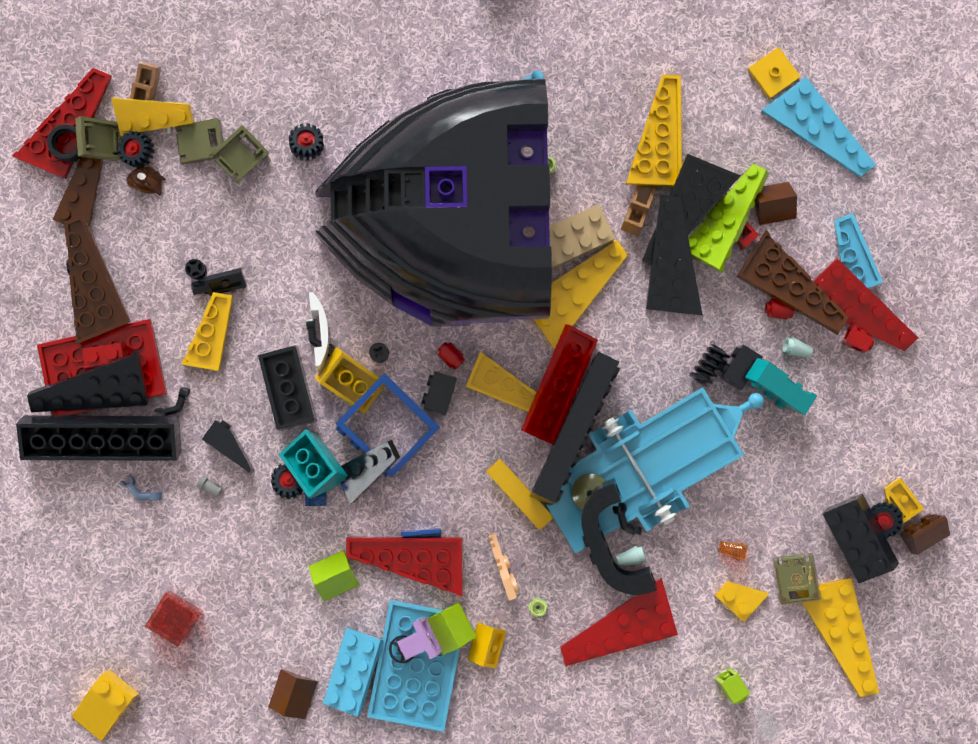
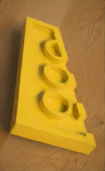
M111 98L120 136L125 133L129 134V131L145 132L194 123L190 103Z

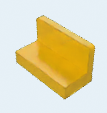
M477 623L475 630L477 637L472 641L468 661L483 667L496 669L506 630Z

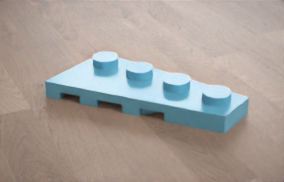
M851 213L835 220L840 261L868 289L883 283L854 214Z

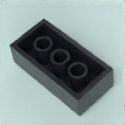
M294 345L258 355L276 429L283 431L316 422L317 417L299 348Z
M863 493L833 505L822 513L858 583L891 572L898 566L899 562Z

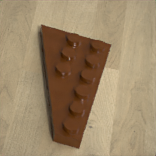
M84 215L64 222L76 345L131 322Z
M765 230L737 274V278L838 335L848 316L833 300H830L823 293L824 290L811 280L808 273L791 256H788L782 249V246L778 242L776 243L771 238L770 233Z

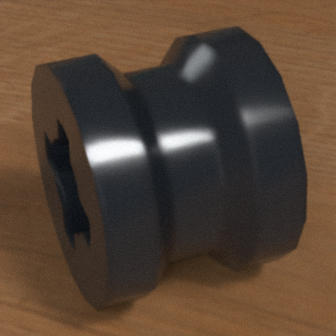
M191 259L185 265L186 274L192 279L199 280L207 273L205 264L198 259Z
M375 343L370 347L369 355L373 361L383 363L389 357V350L383 343Z

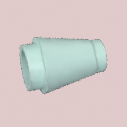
M787 337L783 343L782 351L786 355L809 358L812 355L813 347L794 337Z
M635 546L616 555L619 567L641 565L642 562L646 561L642 546Z

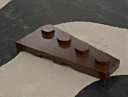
M87 157L80 159L53 217L54 221L64 225V222L84 215L90 228L103 159Z

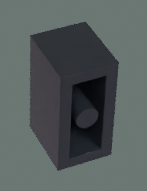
M744 344L739 348L737 346L734 348L730 355L733 357L729 364L726 362L720 371L722 373L720 378L738 390L743 389L748 382V379L745 377L756 359L763 358V356Z
M436 371L434 375L430 374L427 386H430L428 394L424 393L421 404H424L423 408L446 415L457 378Z

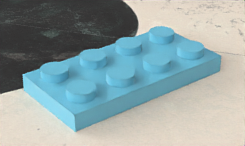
M346 628L323 704L357 717L361 715L383 643L382 639Z

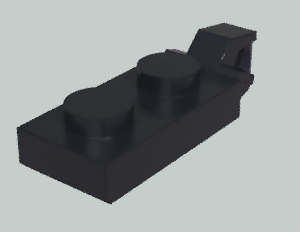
M241 268L205 276L191 283L194 295L204 293L212 296L213 292L225 293L247 287Z

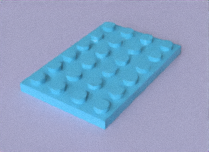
M390 600L367 717L444 732L460 648L444 655L440 653L432 659L429 658L426 651L415 655L407 663L395 662L389 654L390 642L395 637L400 635L410 636L416 633L412 623L423 616L429 618L442 611V609ZM400 637V638L396 639L394 642L397 643L399 640L403 639L404 637ZM392 644L393 656L401 661V655L397 652V647Z

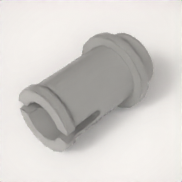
M201 477L196 485L200 491L204 490L216 498L223 488L208 480V477Z

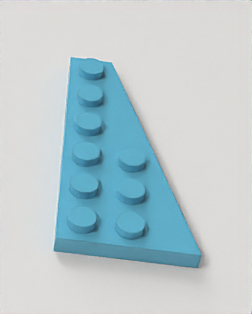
M807 77L761 111L814 148L824 152L829 158L839 162L858 177H861L876 165Z

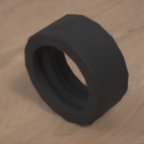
M69 124L56 126L51 130L47 138V146L50 153L66 163L76 162L82 157L78 156L77 147L70 154H62L56 147L57 140L61 135L72 133L76 136V127Z

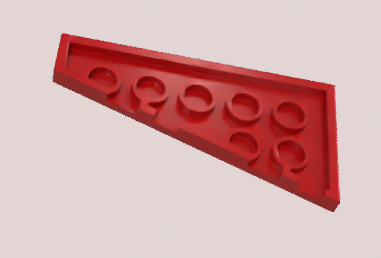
M92 68L77 84L78 87L64 98L65 101L53 110L37 128L30 139L28 138L18 152L16 151L12 157L66 179L74 162H62L50 153L47 146L48 134L58 125L69 124L76 127L75 119L80 116L94 118L112 76ZM72 133L61 135L56 144L58 151L62 154L72 153L77 147V137Z
M835 258L813 280L817 286L819 285L824 290L823 293L830 300H833L848 316L846 324L856 325L857 329H863L869 332V335L903 351H906L919 338L838 258Z
M346 537L347 558L379 567L385 571L394 572L408 579L429 584L463 597V537Z
M662 578L656 581V591L634 596L561 645L560 648L565 666L678 635Z

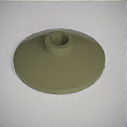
M585 474L579 477L572 488V498L576 506L583 510L585 500L588 497L587 492L593 490L606 480L597 474Z

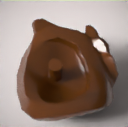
M139 167L133 170L126 180L129 186L138 191L148 194L156 193L160 196L162 180L165 181L166 179L152 167Z

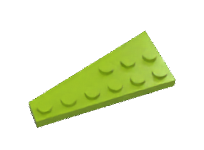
M752 164L692 233L688 240L693 258L723 273L725 269L724 264L732 254L731 249L734 243L738 241L749 218L747 215L750 209H753L755 205L754 200L757 194L761 192L769 173L766 169Z

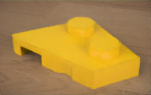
M900 477L884 487L886 502L894 504L902 513V524L924 510Z
M726 581L714 596L740 620L745 622L769 594Z

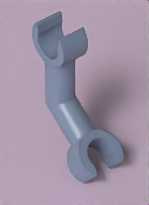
M127 475L130 479L129 485H126L124 481H120L121 485L128 488L137 500H162V492L141 493L135 485L134 477L131 475Z

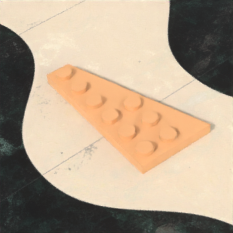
M489 535L488 538L509 601L516 599V593L519 592L513 573H508L507 569L511 568L507 555H502L496 535Z

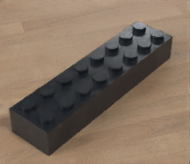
M598 352L593 358L530 493V497L549 506L559 502L563 491L560 489L562 485L565 486L571 477L572 473L569 470L576 465L580 457L577 452L584 448L588 440L585 435L586 433L589 434L595 425L596 420L593 418L600 413L604 405L601 402L602 398L605 399L612 388V385L609 383L610 381L613 382L620 370L617 366L620 361L601 352Z
M24 415L16 423L20 460L177 461L182 452L179 416Z

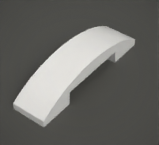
M310 292L312 317L319 316L322 347H314L317 371H321L329 351V329L320 301L313 292Z

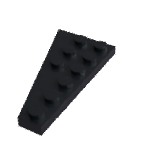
M690 154L686 155L669 194L670 196L681 197L688 235L741 176ZM656 227L642 258V261L648 264L652 262Z
M660 194L646 309L703 316L681 197Z
M139 351L133 352L132 355L117 358L116 361L111 363H104L80 372L74 377H67L53 385L49 384L35 389L27 395L31 413L147 406L149 403Z

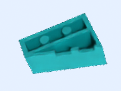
M759 358L756 359L745 377L751 382L750 386L758 391L761 390L765 398L771 401L774 400V405L781 410L786 408L806 415L817 398V395L813 392L802 390V384L799 382L795 384L788 378L789 375L769 361Z

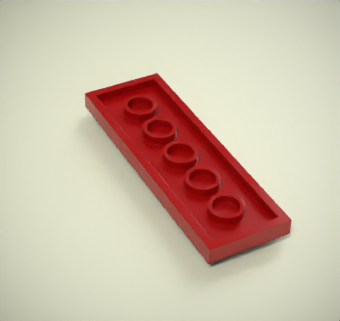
M565 324L521 431L549 444H554L598 339L571 325Z

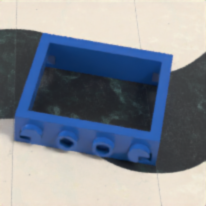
M383 373L336 422L338 426L336 430L342 436L347 434L352 439L350 443L357 450L361 448L365 453L370 451L371 449L344 423L384 383L430 428L392 468L383 473L385 477L387 475L393 477L440 426Z

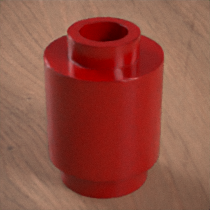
M771 298L765 304V313L770 318L787 320L794 315L795 310L776 299Z
M444 342L437 349L439 351L437 356L449 368L452 367L454 370L466 360L452 342L448 344Z

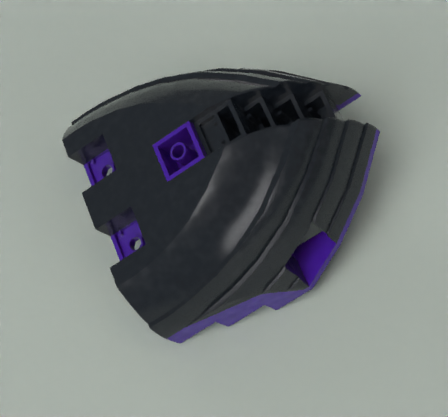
M521 79L480 82L464 85L456 89H446L427 97V100L397 115L391 121H386L358 144L315 191L316 197H330L331 221L327 222L325 226H321L319 230H316V236L358 281L393 307L432 327L470 326V323H508L509 320L549 319L551 311L552 253L549 229L550 169L547 145L548 98L546 80ZM524 147H530L533 150V154L526 157L522 154L521 150ZM532 227L535 234L532 237L525 236L523 233L524 228Z

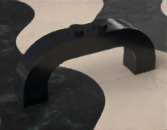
M613 478L595 487L585 500L581 519L584 545L586 548H590L591 554L589 556L592 564H596L602 578L615 590L630 595H642L656 591L657 583L650 566L636 571H628L616 564L599 524L598 517L602 510L610 505L621 502L622 499L616 480Z

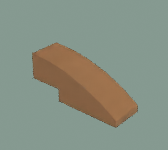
M146 62L138 63L135 82H132L130 99L154 100L161 66Z
M636 186L620 230L636 236L639 235L657 186Z

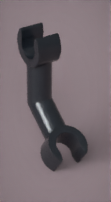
M307 319L306 326L310 344L315 347H322V342L316 338L315 320ZM329 344V346L336 349L334 345Z
M181 387L175 406L165 409L156 408L154 412L160 410L163 413L162 416L181 412L190 389Z
M619 502V506H613V513L618 516L621 529L632 535H641L642 527L627 523L625 515L627 511L626 504Z

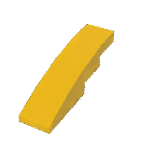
M500 458L486 470V473L539 530L553 519L552 515L538 500L530 497L531 492Z

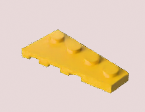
M213 292L203 314L202 321L196 329V334L188 347V352L185 358H183L181 365L220 371L234 296Z
M481 351L466 385L469 389L526 412H529L537 393Z

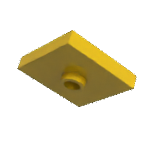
M779 47L747 69L768 99H771L801 77Z

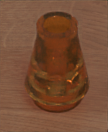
M720 541L718 552L738 561L745 560L748 545H744L743 542Z

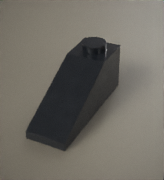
M215 420L202 440L249 473H252L254 468L235 432L230 429L232 426L224 420L221 422Z

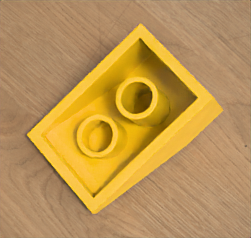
M336 347L325 362L322 370L314 377L321 385L350 405H353L379 379L377 375L338 347ZM383 383L358 410L365 414L385 387V384Z
M107 670L93 684L71 717L102 741L139 693L111 670Z

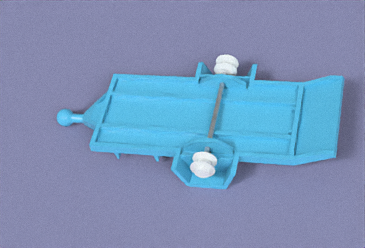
M704 387L641 424L632 410L615 419L612 417L603 422L604 426L588 435L597 450L577 461L576 465L570 468L569 472L572 474L568 483L565 486L562 485L560 489L563 491L559 502L553 503L551 506L545 504L573 552L576 554L586 548L582 536H584L581 523L583 510L576 506L572 498V488L579 477L585 474H597L606 481L615 478L622 495L621 503H625L627 506L625 513L627 523L638 517L646 532L658 523L667 525L675 520L673 516L677 512L690 507L681 491L744 455L734 436L742 414L751 408H761L764 404L763 396L754 393L741 406L713 404ZM618 503L603 509L598 517L604 536L620 527L618 516L613 513L612 509L613 506H619Z

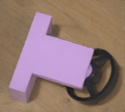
M426 616L412 623L416 633L410 636H397L390 642L389 654L395 662L407 663L415 655L426 651L429 658L432 659L443 651ZM400 637H404L403 639L399 640L397 643L394 642L396 639H398V638H400ZM392 644L397 647V652L401 655V661L393 656Z

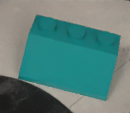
M305 429L278 454L310 499L334 489L348 476L320 436L308 429Z

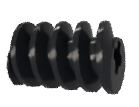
M711 344L712 347L706 348L708 353H703L702 357L704 360L700 359L698 361L700 366L694 367L696 373H690V377L706 387V383L713 384L710 377L717 378L714 371L722 370L718 365L726 364L723 357L730 358L723 349L714 344Z

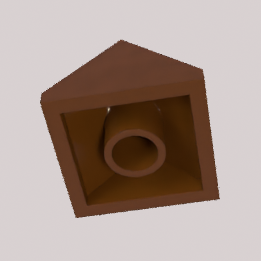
M789 182L763 186L761 192L757 194L754 200L759 225L797 218V195Z
M281 669L268 707L284 717L306 719L318 681Z

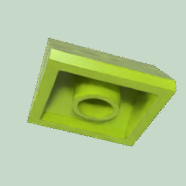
M344 550L308 566L313 584L324 602L360 585Z
M459 602L427 618L443 650L441 652L442 655L461 648L477 637Z

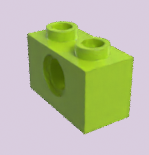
M732 668L715 677L724 695L733 704L743 703L747 700V696L751 694L739 674Z

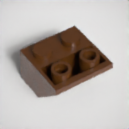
M928 513L920 518L921 521L917 524L911 523L903 528L904 531L900 535L911 554L918 555L950 536L948 520L945 515H931Z

